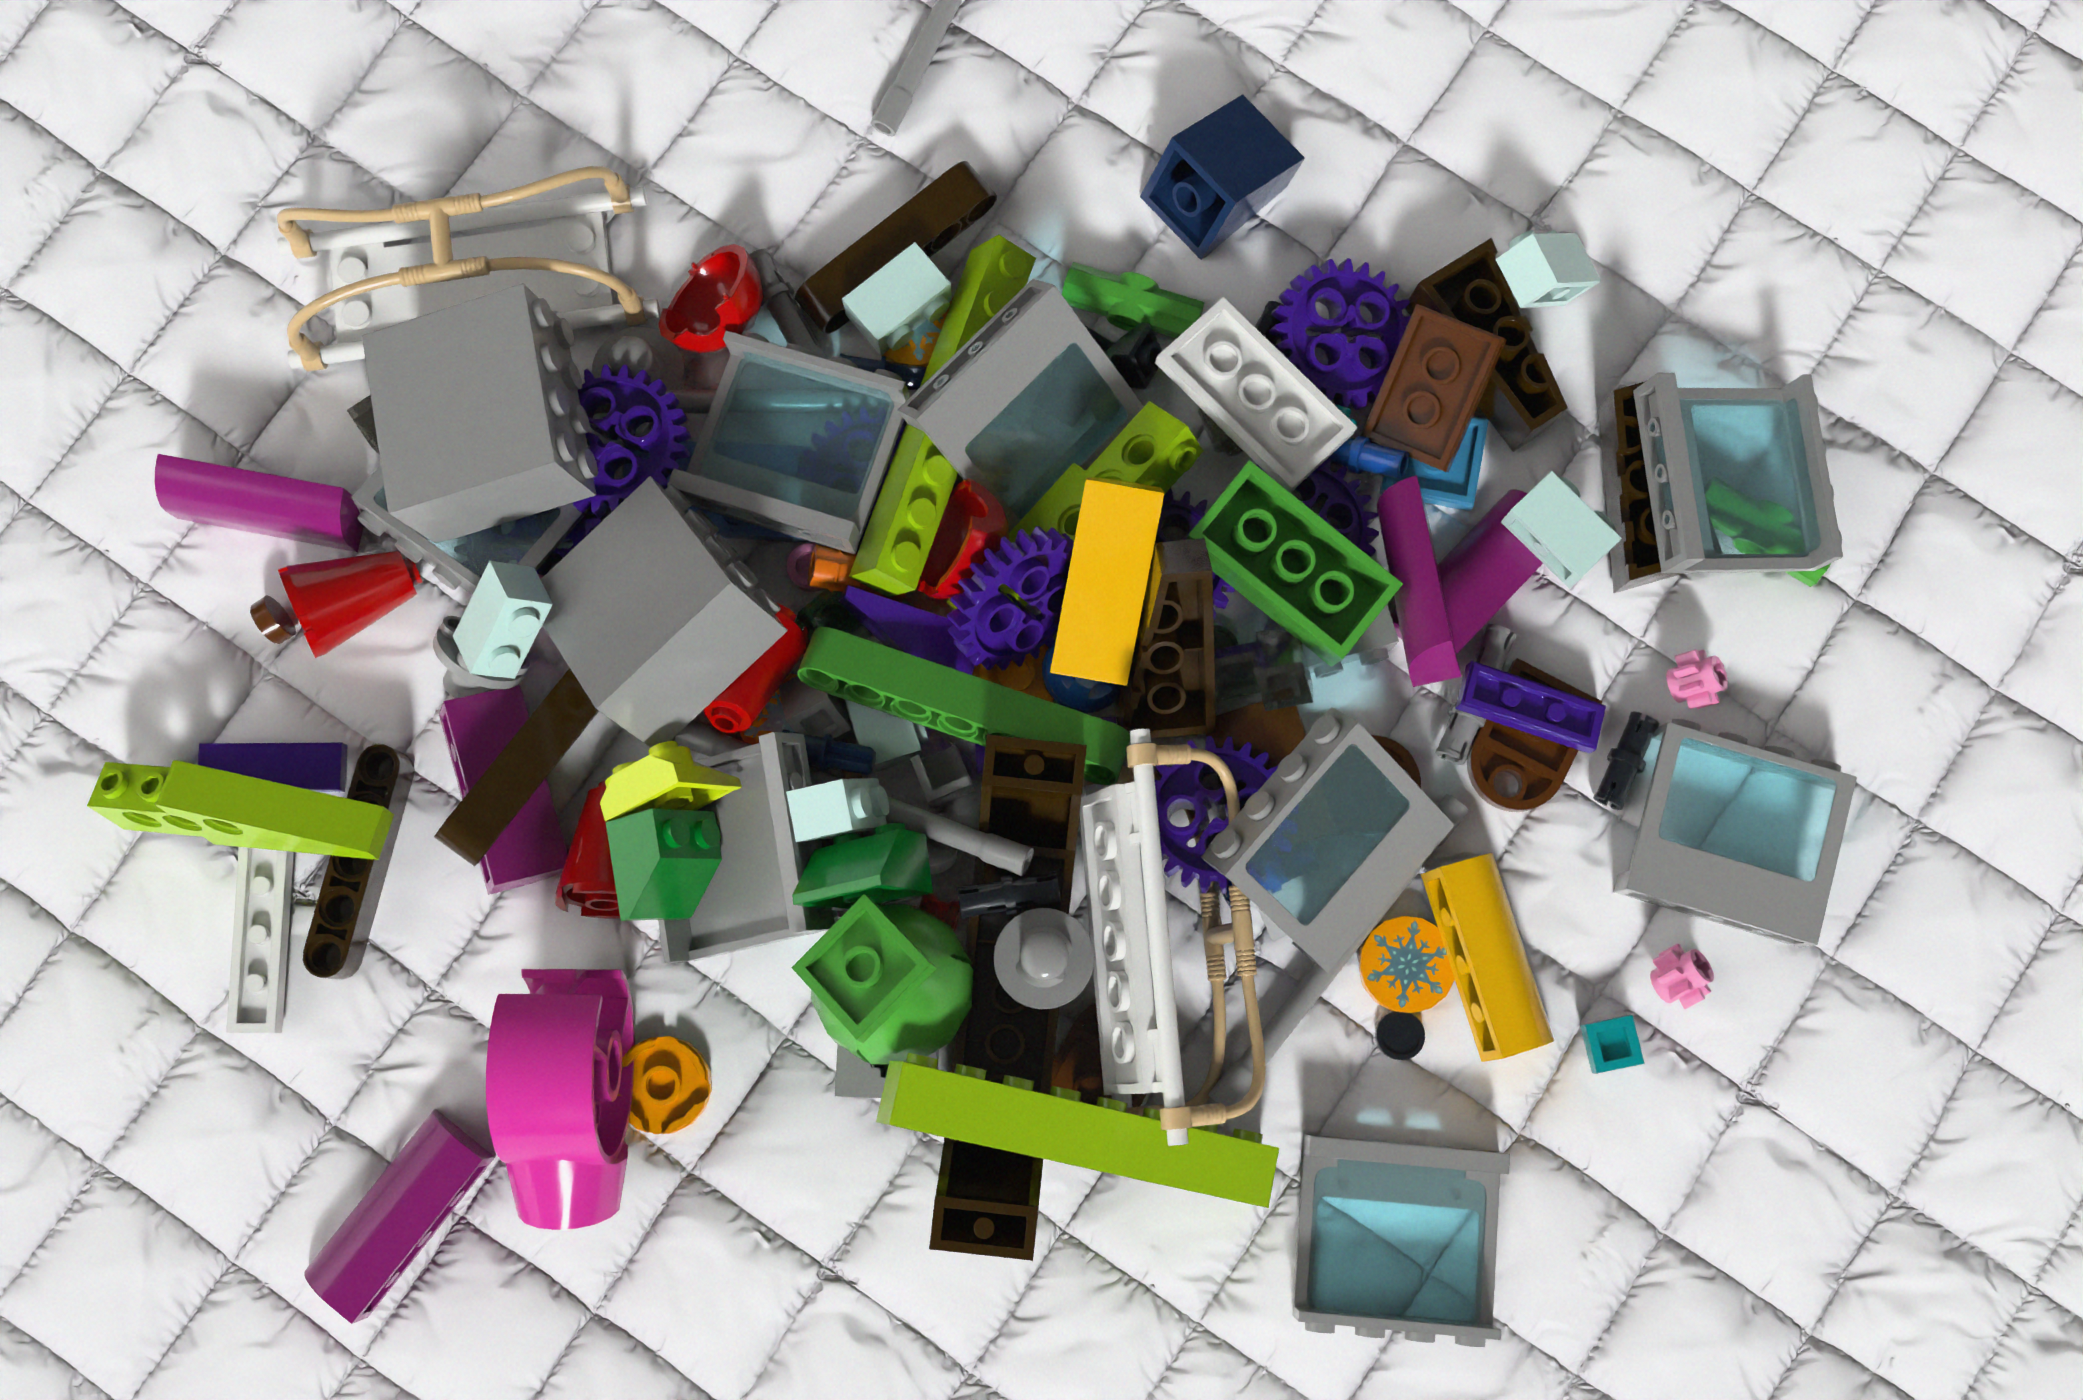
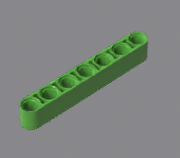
M819 627L814 630L797 671L798 678L816 690L985 747L987 734L1087 745L1083 780L1099 785H1112L1118 781L1126 756V746H1129L1130 743L1129 732L1115 723L829 627Z

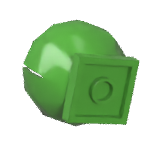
M863 894L791 967L811 989V1001L827 1034L835 1043L864 1062L871 1064H889V1061L906 1062L908 1053L922 1056L931 1055L951 1043L972 1007L974 972L970 966L972 962L951 926L917 906L908 904L877 905L866 894Z

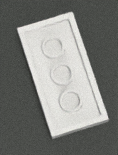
M1222 297L1156 358L1155 364L1272 479L1290 493L1346 442L1358 428L1225 297Z

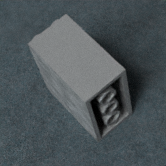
M524 283L362 335L388 514L434 543L439 544L596 496L593 477L598 475V468L594 455L587 446L585 433L590 431V423L584 408L580 405L578 390L582 388V379L571 357L570 347L574 346L572 329L565 318L560 319L550 309L547 301L544 298L539 299Z
M651 476L540 579L553 603L543 623V627L597 710L650 748L659 743L671 741L788 631L775 615L781 609L780 606L764 589L760 587L756 590L754 588L760 582L758 578L740 560L737 563L734 562L739 554L721 535L714 536L719 531L715 523L700 509L696 512L691 509L688 510L691 503L674 485L670 484L664 489Z

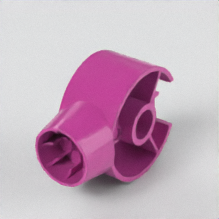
M521 969L522 978L526 982L530 994H498L491 1019L486 1061V1104L492 1143L500 1160L506 1163L517 1214L525 1224L551 1230L578 1229L595 1225L611 1218L620 1210L628 1159V1145L624 1140L632 1104L634 1060L628 1067L622 1068V1057L635 1045L634 1014L628 981L621 969Z

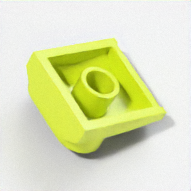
M667 741L652 746L648 750V756L638 761L620 764L613 768V775L605 780L606 790L600 805L604 820L607 822L651 808L696 811L724 795L738 790L742 785L738 777L694 762L690 748L678 746L676 741Z

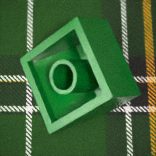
M651 808L606 822L621 921L684 920L692 918L722 860L719 843L720 830L716 824L715 813L712 811Z
M892 823L876 827V835L864 838L862 834H845L834 837L833 845L814 849L792 894L793 905L847 912L863 894L871 897L877 905L933 893L926 835L906 830L903 823Z

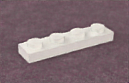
M239 847L226 1033H282L294 852Z

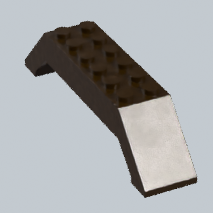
M987 734L982 775L979 831L987 834H996L1031 847L1034 853L1029 869L1024 876L983 862L976 856L973 885L999 881L1002 875L1010 874L1011 878L1056 871L1060 903L1016 909L1017 914L1006 915V911L969 917L965 952L972 962L970 966L974 970L972 1007L956 1033L952 1073H955L956 1064L986 1070V1081L1002 1084L1004 1075L1034 1081L1032 1091L1050 1095L1059 1007L1053 1009H1034L1013 1000L1003 989L997 978L994 967V950L997 939L1004 927L1023 912L1037 908H1051L1069 914L1087 745ZM944 1137L934 1200L929 1249L1033 1261L1043 1159Z

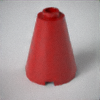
M399 551L287 565L278 569L285 591L296 617L305 631L303 633L315 658L327 654L416 596L417 592L414 586L423 583L415 562L408 558L403 559Z
M778 602L776 603L781 609L775 615L788 631L704 709V713L711 724L722 732L735 733L748 729L806 651L809 636L807 628L804 627L802 632L794 622L797 615Z
M601 781L598 783V787L590 789L587 793L557 886L555 905L568 912L569 904L580 906L581 916L617 919L620 918L606 828L607 821L604 820L600 805L606 785L605 781Z

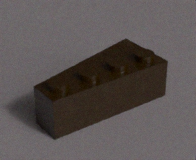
M1492 238L1420 281L1409 297L1410 303L1405 309L1412 316L1416 304H1419L1506 339V343L1478 406L1512 452L1547 431L1568 407L1544 353H1538L1530 335L1533 331L1527 316H1522L1518 309L1512 291L1496 261L1495 256L1498 251Z
M1644 382L1613 390L1598 408L1607 517L1615 525V532L1622 538L1610 550L1613 593L1684 574L1661 573L1633 390ZM1708 521L1712 549L1716 554L1720 555Z
M1205 538L1158 542L1154 545L1127 686L1121 685L1119 697L1115 704L1117 725L1126 729L1129 734L1131 730L1150 729L1152 739L1216 733L1213 571Z

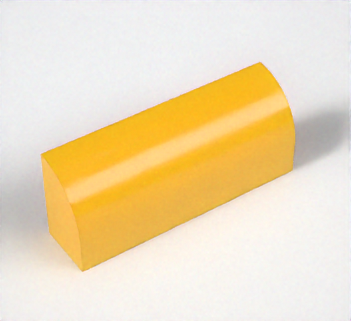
M1086 478L1050 673L1127 686L1163 504L1164 492L1161 487L1107 478Z
M1493 853L1445 865L1421 874L1481 1062L1504 1059L1555 1041Z

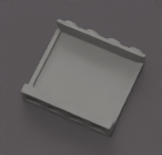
M772 732L758 736L759 743L694 761L738 777L742 787L696 810L712 811L715 813L716 824L720 830L719 843L722 860L692 918L684 920H658L659 939L663 950L664 963L706 959L827 931L835 924L833 910L793 905L792 894L814 849L822 848L821 840L796 842L786 794L787 791L812 786L804 734Z

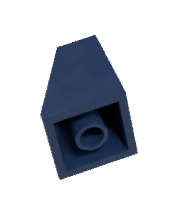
M1242 94L1171 138L1140 198L1202 260L1288 186L1305 157Z

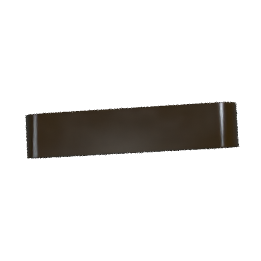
M968 161L957 163L808 278L798 288L794 299L824 334L835 332L850 321L845 314L842 298L914 242H916L928 258L932 257L982 218L997 200L996 193Z
M570 668L449 815L434 836V838L474 867L480 862L599 712Z
M384 744L369 746L360 754L347 798L370 804L378 803L379 806H383L392 812L394 817L379 860L368 859L365 869L360 873L355 874L353 872V857L330 855L302 959L309 973L319 978L346 979L353 976L359 970L414 778V765L406 754ZM392 757L394 762L392 774L388 778L380 780L378 776L380 763ZM350 897L354 903V912L348 920L343 922L338 913L339 906L344 899ZM336 944L340 949L341 958L338 965L330 970L326 965L325 955L328 949Z

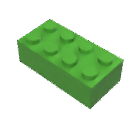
M1250 460L1185 539L1205 538L1212 571L1331 667L1344 659L1403 585L1402 582Z

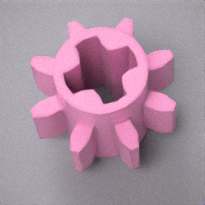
M1695 649L1675 655V661L1678 666L1668 669L1666 674L1668 688L1674 700L1678 703L1687 701L1689 709H1700L1719 703L1716 692L1726 690L1728 686L1726 670L1719 657L1716 655L1707 657L1704 649L1700 651Z
M1676 944L1659 953V957L1653 959V963L1657 968L1650 973L1651 983L1656 993L1665 1002L1672 1003L1679 999L1683 1008L1687 1009L1704 1000L1705 995L1711 993L1707 984L1714 980V973L1710 963L1699 950L1691 949L1684 953L1681 945Z

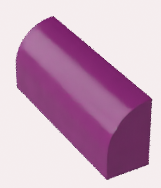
M163 454L157 455L154 476L157 500L164 511L177 519L358 552L364 525L357 519L361 513L351 498L353 495L345 488Z
M1417 475L1401 480L1385 490L1379 497L1376 507L1389 573L1403 583L1395 593L1394 600L1408 672L1413 687L1462 677L1428 514Z
M1517 489L1509 490L1438 564L1457 653L1543 564L1501 523L1509 511L1528 494L1524 491ZM1395 608L1391 613V618L1397 636L1402 639Z
M520 685L509 689H498L443 701L439 717L462 799L528 720L529 714ZM547 779L543 781L480 860L479 864L488 895L529 885L562 873L568 853Z
M434 1109L306 1268L304 1276L310 1287L325 1303L349 1323L353 1324L368 1318L494 1160L495 1156L441 1112Z

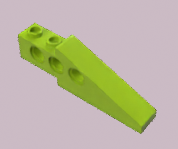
M1149 401L1087 470L1073 463L1009 533V541L1011 543L1015 542L1016 535L1020 529H1023L1030 536L1036 526H1040L1045 532L1053 527L1060 534L1066 533L1074 541L1086 478H1107L1161 487L1165 495L1176 481L1194 465L1196 459L1204 450L1185 423ZM1006 584L999 586L1006 594H1011L1024 606L1029 604ZM949 599L947 603L953 610L957 609Z
M173 760L171 767L105 762L87 804V807L124 830L204 837L215 845L379 860L394 817V814L383 806L179 760Z

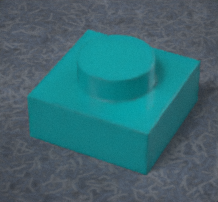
M1633 1015L1580 1025L1593 1074L1645 1064Z

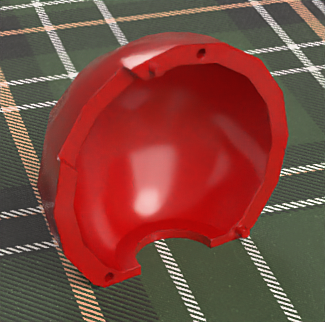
M737 244L722 246L704 256L697 264L694 262L691 264L692 268L688 271L690 274L689 278L676 292L669 307L662 308L658 323L662 337L685 350L698 353L715 352L727 347L723 340L726 331L742 335L744 331H750L754 327L764 297L761 278L757 265L744 247Z
M970 478L957 484L951 491L917 585L918 591L925 593L929 597L951 599L952 596L963 593L964 589L958 581L964 578H972L975 574L971 570L970 564L978 563L982 565L986 561L985 549L989 548L996 553L1000 550L1001 538L1005 536L1009 540V525L1004 509L994 495L984 486Z

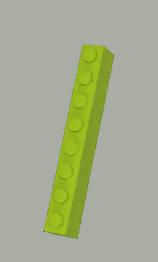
M999 234L971 250L920 387L1027 284L1036 257ZM908 423L905 425L849 575L850 578L887 597L916 590L958 475L957 471L924 431Z
M908 1053L906 1062L889 1061L876 1119L877 1123L1269 1208L1279 1148L1262 1144L1263 1134L1234 1128L1233 1136L1230 1137L1217 1134L1219 1124L1187 1128L1189 1144L1168 1146L1167 1131L1161 1130L1160 1112L1156 1109L1144 1107L1143 1115L1139 1116L1126 1113L1128 1103L1098 1097L1096 1106L1079 1102L1081 1092L1051 1086L1050 1095L1032 1091L1034 1081L1004 1075L1002 1084L985 1080L986 1070L956 1064L955 1073L936 1069L938 1059Z

